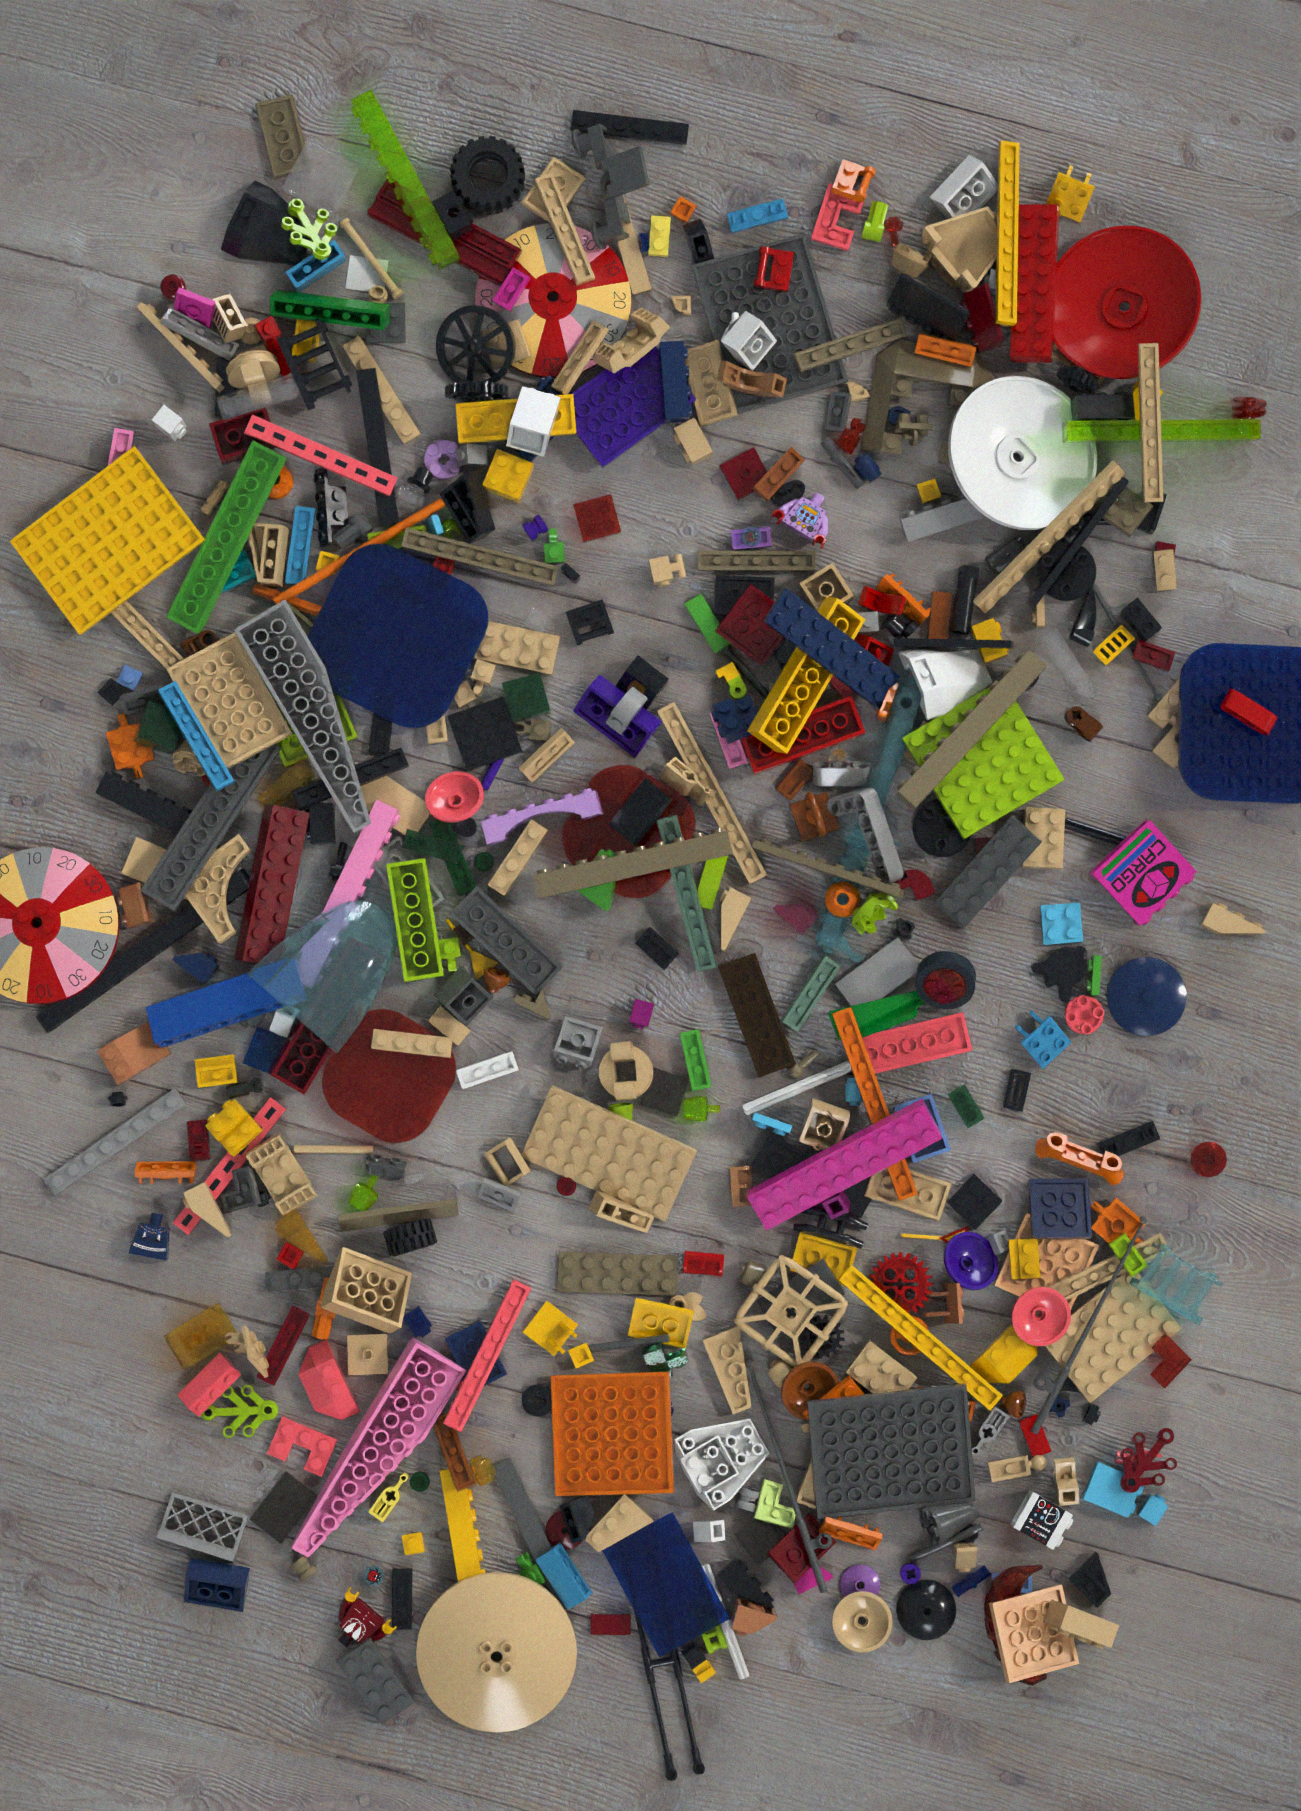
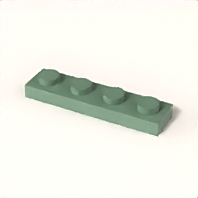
M823 955L780 1021L798 1032L841 966Z

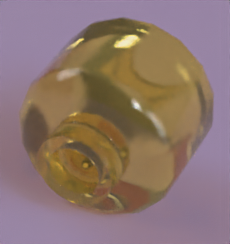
M479 1455L471 1459L472 1464L469 1466L476 1484L483 1486L495 1480L496 1470L489 1457L482 1458Z

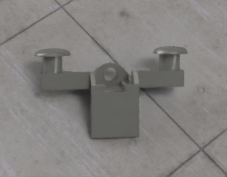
M597 124L588 127V132L584 134L575 129L571 137L576 153L580 157H586L587 152L592 150L596 169H603L606 172L602 176L600 187L605 195L602 199L608 224L601 226L600 223L595 221L591 226V234L596 246L599 249H606L607 243L630 238L629 234L624 232L622 220L631 223L623 194L649 186L650 183L642 148L638 146L616 154V150L605 143L603 132L607 131L606 127Z

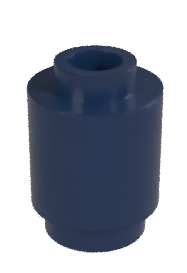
M861 454L854 460L856 463L854 468L865 481L868 480L869 483H872L882 474L880 467L869 454Z

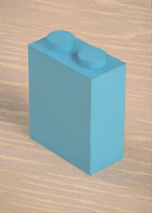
M1096 1461L1081 1498L1128 1518L1129 1514L1133 1515L1137 1505L1134 1503L1135 1499L1141 1495L1144 1486H1140L1134 1493L1125 1492L1120 1485L1121 1478L1125 1473ZM1129 1479L1128 1485L1133 1486L1134 1481Z

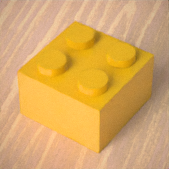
M497 449L482 484L483 489L520 503L533 472L534 463Z

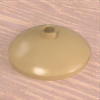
M858 1591L845 1596L837 1604L832 1617V1626L837 1639L843 1646L855 1652H870L882 1646L888 1639L893 1624L891 1611L885 1601L876 1594L866 1591ZM859 1617L865 1618L863 1624L858 1623Z

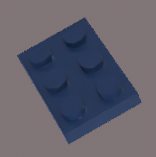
M481 1320L445 1338L457 1364L466 1370L464 1378L487 1333ZM499 1356L484 1386L507 1375Z

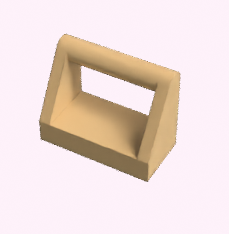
M511 1137L484 1153L501 1184L504 1186L512 1184L531 1172ZM504 1146H507L522 1171L510 1180H508L493 1155L494 1152Z

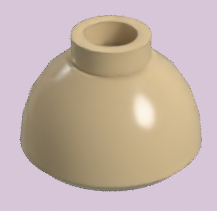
M254 317L244 319L247 328L241 340L250 345L261 342L262 340L254 327L260 320Z

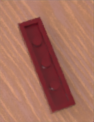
M292 1305L266 1357L269 1368H267L268 1377L265 1378L259 1372L257 1378L273 1386L276 1385L311 1315L310 1313Z

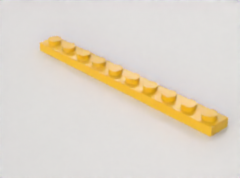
M1001 140L998 147L995 324L1015 326L1017 323L1020 143Z
M850 1265L838 1279V1281L958 1384L965 1383L967 1385V1392L989 1411L1001 1399L1003 1395L853 1265Z

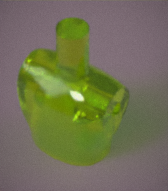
M707 1096L684 1098V1119L707 1121L708 1113H720V1105H708Z
M371 1175L366 1184L357 1182L351 1191L348 1203L359 1211H367L379 1196L373 1189L378 1178Z

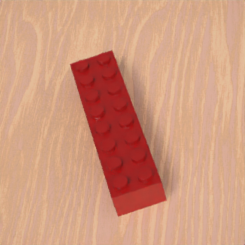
M1019 204L1017 323L1015 326H1011L1010 358L1012 363H1052L1060 221L1058 204Z

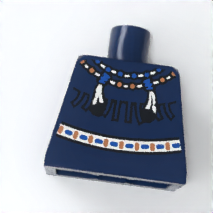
M151 1213L149 1224H139L129 1250L130 1254L161 1260L169 1259L170 1229L161 1226L162 1214Z

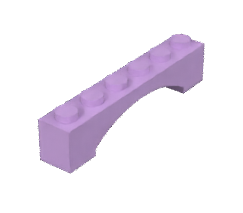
M589 788L581 790L580 795L566 794L561 796V800L542 801L543 805L535 806V804L523 806L524 810L516 812V809L505 811V815L497 817V814L486 816V820L481 821L486 843L493 845L508 841V836L518 826L544 814L556 812L574 813L581 815V818L584 820L603 815L598 792L592 791Z

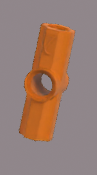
M325 1277L323 1281L321 1295L317 1301L316 1317L311 1335L322 1340L329 1338L332 1320L336 1314L321 1308L324 1289L329 1277Z

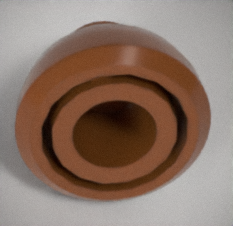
M490 967L484 970V981L488 986L487 990L492 993H498L511 980L510 975L499 968Z
M1014 1391L1008 1396H1003L1001 1402L1002 1408H1005L1011 1416L1018 1419L1023 1415L1026 1407L1024 1391Z

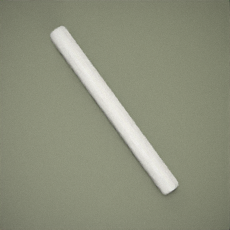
M845 1061L743 1105V1110L746 1115H751L850 1073L852 1069L849 1061Z
M709 1564L702 1565L699 1569L739 1679H745L749 1677V1672L734 1631L731 1629L730 1620Z

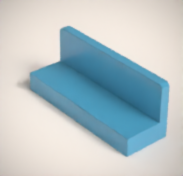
M560 1542L536 1559L537 1564L566 1609L569 1610L583 1602L593 1593Z

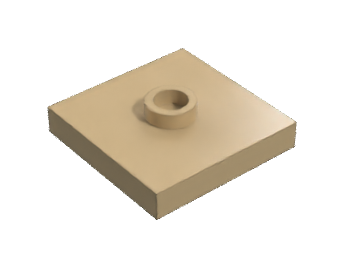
M387 1334L347 1335L348 1375L388 1374Z

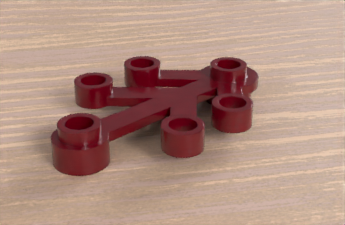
M1163 1428L1157 1433L1158 1440L1146 1456L1143 1445L1145 1435L1140 1432L1133 1435L1132 1441L1135 1444L1138 1467L1134 1472L1131 1463L1133 1451L1130 1448H1125L1121 1451L1120 1456L1123 1459L1125 1475L1121 1478L1120 1485L1125 1492L1134 1493L1140 1486H1161L1165 1483V1477L1161 1473L1155 1474L1153 1477L1140 1478L1144 1471L1173 1470L1177 1467V1461L1174 1458L1152 1462L1163 1446L1174 1440V1433L1171 1429ZM1164 1432L1169 1433V1439L1163 1437ZM1137 1435L1142 1437L1141 1442L1136 1441ZM1124 1451H1128L1130 1453L1129 1458H1126L1124 1456ZM1169 1460L1174 1463L1172 1468L1167 1465ZM1156 1476L1161 1477V1483L1156 1482ZM1129 1479L1134 1481L1133 1486L1128 1485Z

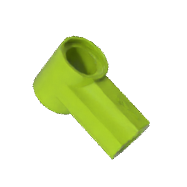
M872 201L861 238L881 242L884 230L883 224L888 210L887 204L880 201Z

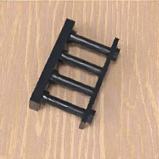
M319 318L315 319L318 326L291 338H284L282 333L275 336L308 411L315 408L314 402L317 401L316 399L345 387L347 393H350V386H352L349 376H344L326 333L329 330L325 321L320 322ZM319 333L322 334L325 341L324 345L299 356H292L290 348H293L292 345ZM329 351L333 362L309 373L300 374L298 366H301L300 363ZM337 369L341 380L314 392H308L306 384L309 383L308 381Z

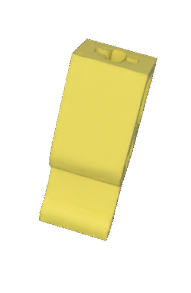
M406 1472L402 1473L396 1486H388L369 1510V1513L382 1523L401 1497L399 1487L403 1482L407 1481L409 1474ZM393 1490L395 1492L394 1496L396 1497V1499L392 1498L391 1500H388V1494L386 1492H391ZM384 1503H385L386 1505L384 1506V1508L382 1509V1511H381L380 1513H378L379 1510L381 1509V1507H382V1506L384 1505Z

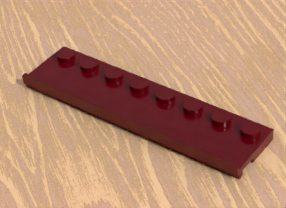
M386 179L375 197L374 203L368 209L367 216L500 287L522 253V249L471 223L472 231L452 241L434 208L433 202L389 179ZM451 213V214H450V217H452V218H455V217L458 216V215H456V214H454V213Z

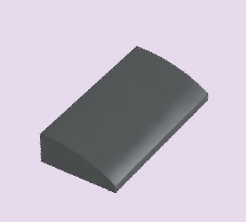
M824 1258L806 1268L813 1275L817 1274L820 1276V1280L842 1296L845 1294L844 1288ZM800 1274L788 1280L789 1286L799 1294L803 1292L810 1282ZM783 1284L769 1293L777 1298L784 1288ZM813 1285L805 1297L815 1305L828 1304L835 1301V1299L815 1285ZM764 1296L757 1300L758 1305L765 1314L772 1305V1302ZM795 1308L786 1309L788 1312L787 1317L796 1316ZM770 1323V1325L775 1331L777 1327Z

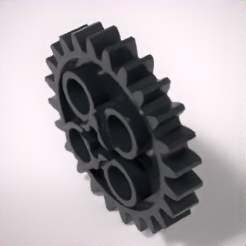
M491 381L457 382L445 386L446 398L461 400L462 402L493 401L508 398L509 387L499 383L493 384Z

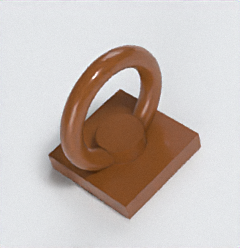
M807 792L804 800L789 805L802 842L819 836L824 837L827 833L840 829L836 816L830 814L827 809V801L829 800L827 792L815 796L811 792Z

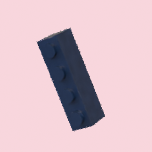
M683 341L660 342L658 349L664 423L687 422L689 416H692V404H688L691 388L690 385H687L686 378H689V366H685V359L688 358V349L684 347Z

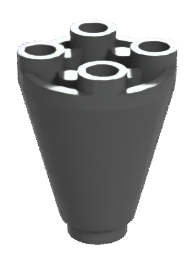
M973 1503L931 1505L922 1509L923 1516L920 1517V1523L923 1529H927L930 1544L932 1546L940 1545L974 1522V1519L978 1518V1512Z

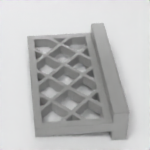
M172 1492L156 1538L234 1563L249 1516ZM175 1498L183 1500L186 1508L177 1513L173 1508ZM196 1505L202 1506L205 1514L194 1518L190 1508ZM206 1508H210L213 1510L207 1512ZM188 1510L193 1520L182 1525L177 1515ZM215 1511L221 1512L224 1520L213 1524L209 1514ZM224 1513L229 1514L231 1516L226 1518ZM207 1516L212 1526L201 1531L196 1521ZM176 1517L180 1527L174 1530L166 1529L167 1521ZM234 1517L242 1518L241 1527L232 1530L228 1520ZM226 1522L231 1532L220 1537L215 1527ZM195 1523L199 1533L193 1536L187 1535L184 1527ZM180 1529H182V1531H183L184 1534L179 1533V1532H177V1531H179ZM214 1529L218 1539L212 1542L206 1541L203 1533ZM239 1531L238 1536L236 1538L234 1533ZM232 1534L236 1540L233 1549L225 1547L222 1539ZM220 1541L222 1546L214 1543Z

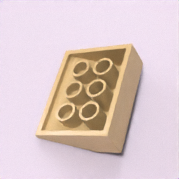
M342 1247L324 1289L321 1308L390 1334L402 1327L412 1273Z

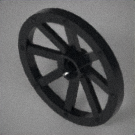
M471 305L459 308L448 315L439 328L436 337L437 358L445 374L456 383L473 381L475 357L491 377L483 381H491L493 384L499 382L508 373L514 361L516 344L512 329L502 315L489 307ZM467 313H478L471 338L460 316ZM484 315H487L496 321L499 327L484 337L479 338ZM454 321L465 342L446 337L447 331ZM501 332L504 333L507 351L485 347L484 343ZM444 344L463 348V351L448 362ZM483 353L506 357L497 373L484 358ZM466 356H468L467 379L460 376L452 368Z

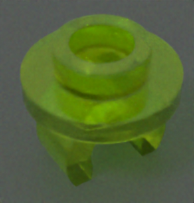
M446 519L441 523L444 531L443 534L447 538L452 539L450 536L452 530H455L458 535L461 533L456 526L455 519Z

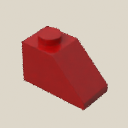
M856 635L854 641L886 666L889 665L894 651L893 648L870 636Z

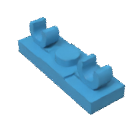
M779 199L727 213V219L731 233H736L788 219L784 200Z

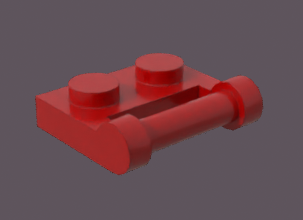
M764 246L759 247V265L753 286L788 292L794 252L771 249ZM772 256L773 264L770 281H765L767 258Z

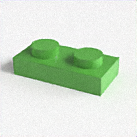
M1093 955L1092 959L1088 960L1087 970L1091 971L1090 979H1087L1086 991H1089V996H1099L1102 956Z

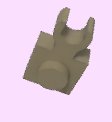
M531 719V725L517 722V725L524 726V730L522 732L516 731V734L524 735L527 733L529 734V740L545 742L549 740L551 721Z

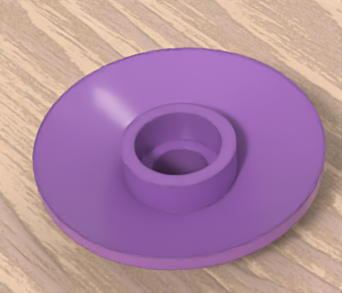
M853 1565L841 1577V1592L844 1597L858 1591H866L878 1595L880 1590L879 1577L867 1565ZM860 1581L864 1583L862 1589L857 1588V1583Z

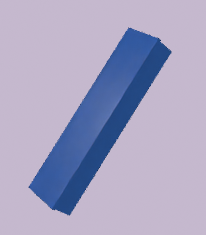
M293 957L146 1007L154 1044L164 1048L307 1000L308 998L305 994L298 968L299 963Z

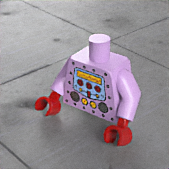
M815 492L810 501L804 497L800 500L794 499L781 506L778 510H775L770 516V519L772 517L778 519L777 525L782 521V525L811 541L812 546L815 543H820V549L823 548L829 527L828 518L825 515L826 511L820 507L825 498L819 493Z

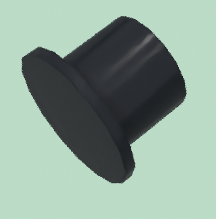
M418 467L414 476L407 478V483L419 492L429 493L430 487L428 485L433 478V474L425 468Z
M892 614L880 625L881 630L885 628L893 637L898 636L907 627L898 615Z

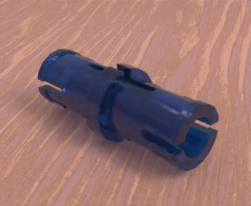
M983 1565L972 1574L965 1575L966 1578L951 1586V1588L959 1598L971 1588L975 1589L977 1584L990 1577L991 1574L986 1569V1566Z

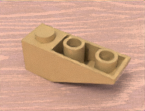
M1219 902L1210 904L1200 923V926L1215 934L1262 935L1266 932L1258 922H1248L1244 919V915L1236 911L1231 913L1227 910V906Z

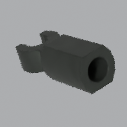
M253 1078L250 1083L245 1081L227 1086L229 1099L249 1095L251 1091L255 1093L262 1092V1088H254V1083L260 1081V1078Z

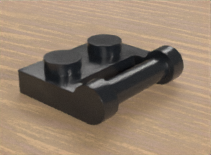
M603 599L566 612L577 646L583 644L582 642L598 636L614 633ZM601 621L605 623L604 627L579 634L578 629Z

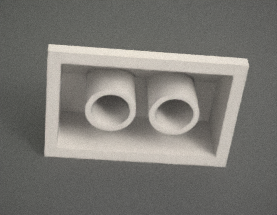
M969 155L930 196V199L938 210L950 219L981 209L998 191V183L982 161Z

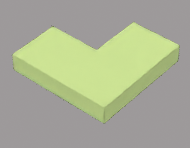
M763 1479L753 1519L787 1529L793 1528L796 1516L794 1509L778 1504L783 1484Z

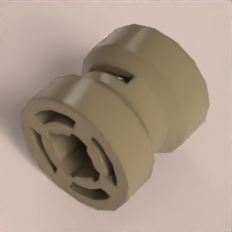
M305 1555L289 1567L293 1572L299 1573L298 1579L302 1583L317 1571L314 1565H308L309 1559Z

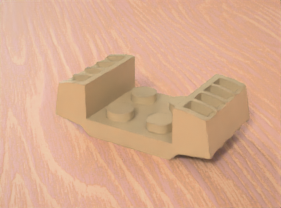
M643 308L636 310L631 316L637 327L630 330L622 340L617 341L613 346L602 341L592 356L594 363L612 373H616L625 366L631 367L660 343V338L670 328L669 325L661 317Z
M279 1132L245 1153L252 1168L256 1170L276 1202L275 1205L282 1216L290 1215L318 1197L311 1182Z

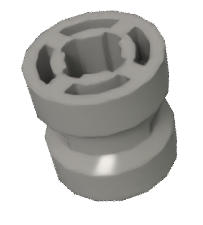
M741 1487L739 1492L741 1496L736 1502V1507L754 1512L756 1508L755 1500L758 1499L760 1492Z

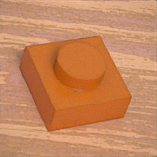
M679 196L670 215L687 224L697 205Z

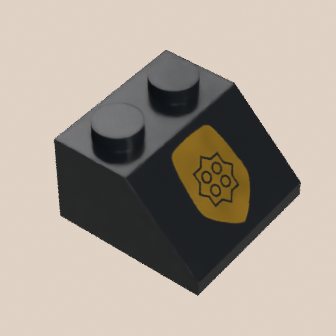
M637 655L616 684V687L626 694L633 686L648 698L643 705V708L647 710L668 684L669 678Z

